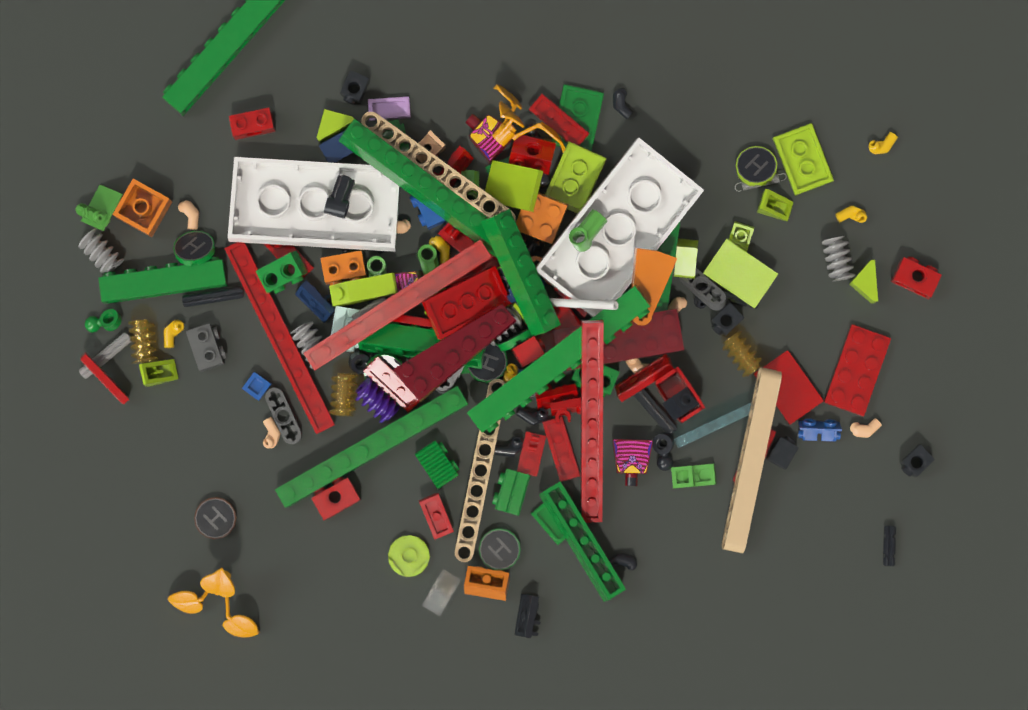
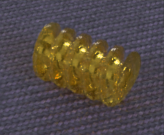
M149 320L129 321L128 324L134 326L129 329V333L135 334L129 338L130 341L135 342V344L130 346V349L136 351L131 354V357L137 359L131 364L150 363L157 360L158 357L151 355V353L157 351V348L151 347L152 344L156 343V340L150 339L156 332L149 330L155 324L150 323Z
M740 330L723 342L725 345L722 350H730L727 355L728 358L735 356L732 364L740 363L737 370H745L742 375L744 378L764 364L759 365L761 357L754 359L757 353L756 350L749 352L751 344L744 345L747 338L739 339L742 333Z
M338 373L337 376L331 377V380L337 384L331 385V389L336 392L330 394V397L336 400L330 402V405L336 409L330 410V414L334 416L355 417L350 412L355 411L356 408L350 406V404L356 402L355 399L351 398V395L357 393L351 387L357 386V383L353 382L352 379L358 377V375Z

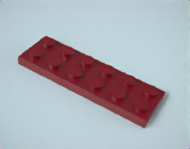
M677 309L653 313L651 321L646 325H637L631 321L633 325L623 332L620 329L616 332L614 340L607 345L604 343L603 365L684 351ZM581 326L553 330L555 346Z

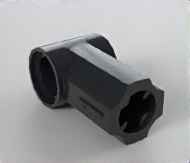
M338 175L332 194L327 198L324 208L325 214L345 219L355 180L345 175Z

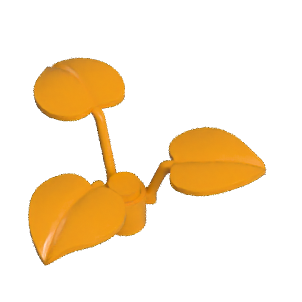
M496 84L494 89L499 90L510 101L512 108L510 109L502 101L499 102L500 117L505 118V120L492 134L493 138L504 147L511 139L515 141L518 137L536 128H540L559 142L564 153L566 149L560 136L543 122L515 134L517 129L512 125L513 122L522 128L525 127L521 119L513 113L516 107L521 110L522 105L513 94L501 85Z
M223 568L201 579L200 585L205 590L201 597H197L194 592L179 591L169 595L167 598L180 611L194 614L203 609L201 602L208 593L225 597L226 618L228 620L223 622V627L228 633L237 637H252L260 633L256 623L249 617L244 615H234L232 617L230 615L229 597L235 594V586L231 580V574Z

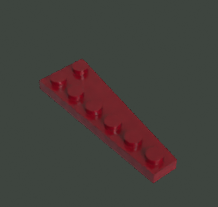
M502 304L393 369V372L417 400L421 402L516 322V319Z

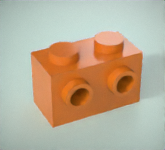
M362 251L321 258L326 285L330 284L331 286L344 281L367 277Z
M468 566L464 582V592L468 595L506 601L510 582L509 573L502 570L485 569L479 566Z

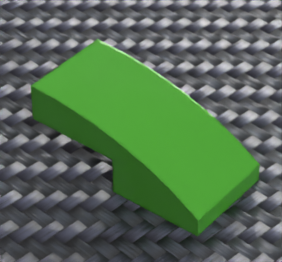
M715 464L671 468L673 488L717 485Z

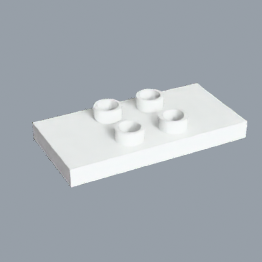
M637 138L536 266V270L540 276L569 299L615 301L622 296L632 283L635 247L657 251L704 189L643 140ZM592 209L596 210L608 222L592 240L590 249L585 252H579L570 242L569 234L571 230L579 227ZM579 237L576 242H582L585 237ZM582 308L592 317L603 310Z
M234 157L228 240L229 242L396 252L400 186L371 165ZM338 175H345L355 180L345 219L324 213L327 198L332 194Z

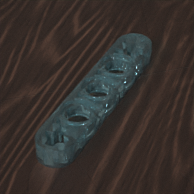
M751 403L675 438L674 441L677 447L681 448L748 416Z

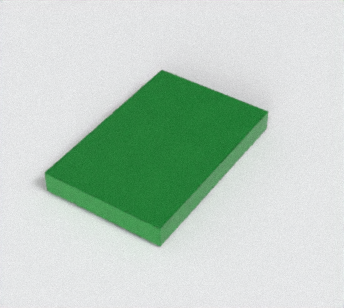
M564 84L559 108L590 133L580 146L592 151L604 93ZM552 138L551 142L556 143L557 147H561L559 142ZM561 138V140H562V142H563V144H564V146H565V148H566V146H567L568 143Z

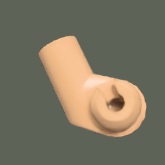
M684 297L674 298L669 304L668 310L677 309L679 313L682 308L687 306V300Z
M876 418L868 425H860L858 422H854L850 426V431L856 437L868 438L882 424Z

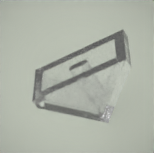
M442 570L422 606L440 616L461 580Z

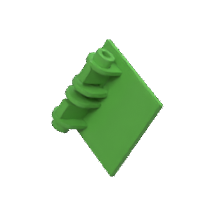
M99 185L89 206L83 203L77 205L76 213L82 217L81 222L104 231L123 194Z

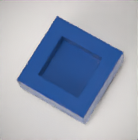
M254 372L242 389L260 401L272 384Z

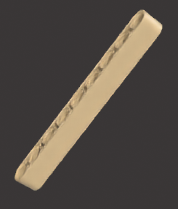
M367 112L363 115L362 125L488 218L509 209L377 113ZM369 118L377 119V124L374 127L366 125V121ZM386 130L394 132L391 139L383 138V133ZM403 142L411 144L410 149L406 152L399 149L400 144ZM420 154H425L428 157L427 161L423 164L416 161L417 156ZM437 166H442L445 169L444 173L440 176L433 174V170ZM452 179H460L461 185L458 188L451 187L450 181ZM475 190L478 192V197L475 200H469L467 193ZM491 202L495 205V209L493 212H486L483 209L484 205ZM511 211L513 218L516 222L515 214Z
M762 367L758 371L722 540L723 550L744 553L781 384V371Z
M500 379L492 380L489 383L486 398L493 393L491 388L494 384L499 383L503 386L505 382ZM501 420L497 422L499 426L495 428L493 435H486L479 430L455 548V556L461 562L470 561L474 555ZM481 445H489L491 453L487 456L481 455L479 453ZM478 465H484L487 468V473L482 477L475 474V468ZM475 485H479L483 489V493L479 497H474L471 494V488ZM469 506H476L479 513L476 517L471 518L467 515V508ZM466 526H471L474 529L473 537L465 538L462 531ZM461 547H468L470 549V556L468 558L462 559L459 557L458 551Z

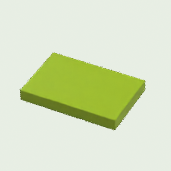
M812 123L773 137L774 144L795 196L834 181Z
M569 141L545 195L569 204L567 209L578 214L588 201L607 158Z
M492 160L485 192L504 206L533 212L543 171Z
M728 239L725 240L703 273L753 308L758 305L778 273Z

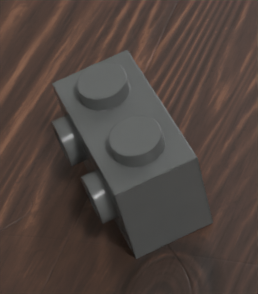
M209 323L186 331L200 372L225 364L223 359L227 357L223 346L219 347L217 339H220L216 327H212Z

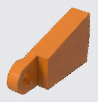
M635 247L631 288L637 285L652 305L648 308L650 313L647 314L646 318L643 317L642 320H639L637 316L632 320L637 325H646L651 321L677 261L676 257L656 250Z

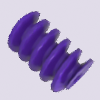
M371 378L364 380L356 389L357 396L355 400L358 401L363 398L361 406L369 404L367 411L375 410L374 418L381 415L379 423L389 420L400 408L399 405L395 406L396 402L390 400L388 394H384L383 389H378V384L372 383Z

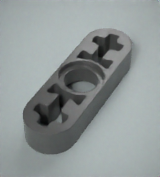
M697 268L693 282L692 278L678 277L679 281L710 309L721 310L725 306V293ZM698 283H705L708 287L700 291L696 288V285ZM713 297L716 299L720 297V302L717 300L713 302Z
M278 388L269 389L266 392L265 400L284 441L291 445L299 443L302 438V432L283 391ZM271 393L280 394L281 397L278 398V401L281 405L285 403L286 406L279 407L274 411L273 407H277L275 401H270ZM282 410L289 412L290 417L286 422L278 420V413ZM292 421L294 425L290 426L292 431L298 432L294 441L291 438L287 439V435H289L288 429H282V426L289 425Z

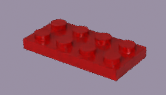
M490 266L421 301L439 340L455 333L502 304L504 307L512 304L506 297L508 293L496 266Z
M852 324L824 403L864 417L891 338Z

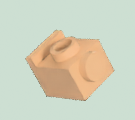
M431 130L418 143L423 147L430 145L432 149L429 152L436 157L446 148L445 144ZM420 154L416 159L422 164L427 161L428 157L425 154Z

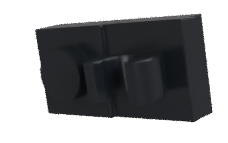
M521 594L514 635L525 638L539 635V633L533 632V625H540L541 623L538 620H534L539 609V597Z

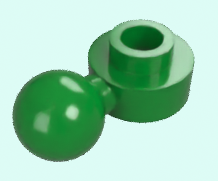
M108 309L101 314L100 318L96 316L88 317L85 320V328L92 333L97 332L101 326L107 331H114L120 326L122 317L116 310Z

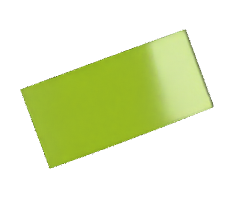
M734 221L729 241L747 252L754 227Z

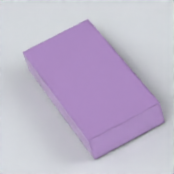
M409 97L368 99L369 112H375L385 120L411 118ZM369 118V121L377 120L375 118Z

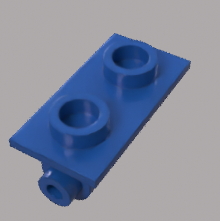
M804 419V421H798L800 428L798 430V438H802L804 441H817V434H821V441L836 442V440H840L842 428L840 422L827 419L822 422L814 419Z

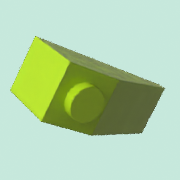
M394 273L329 286L333 306H349L398 293Z

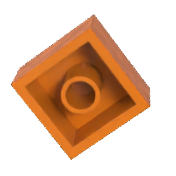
M132 179L112 215L144 234L153 237L172 201L141 182Z
M538 192L534 211L521 209L516 225L520 232L553 244L569 204Z

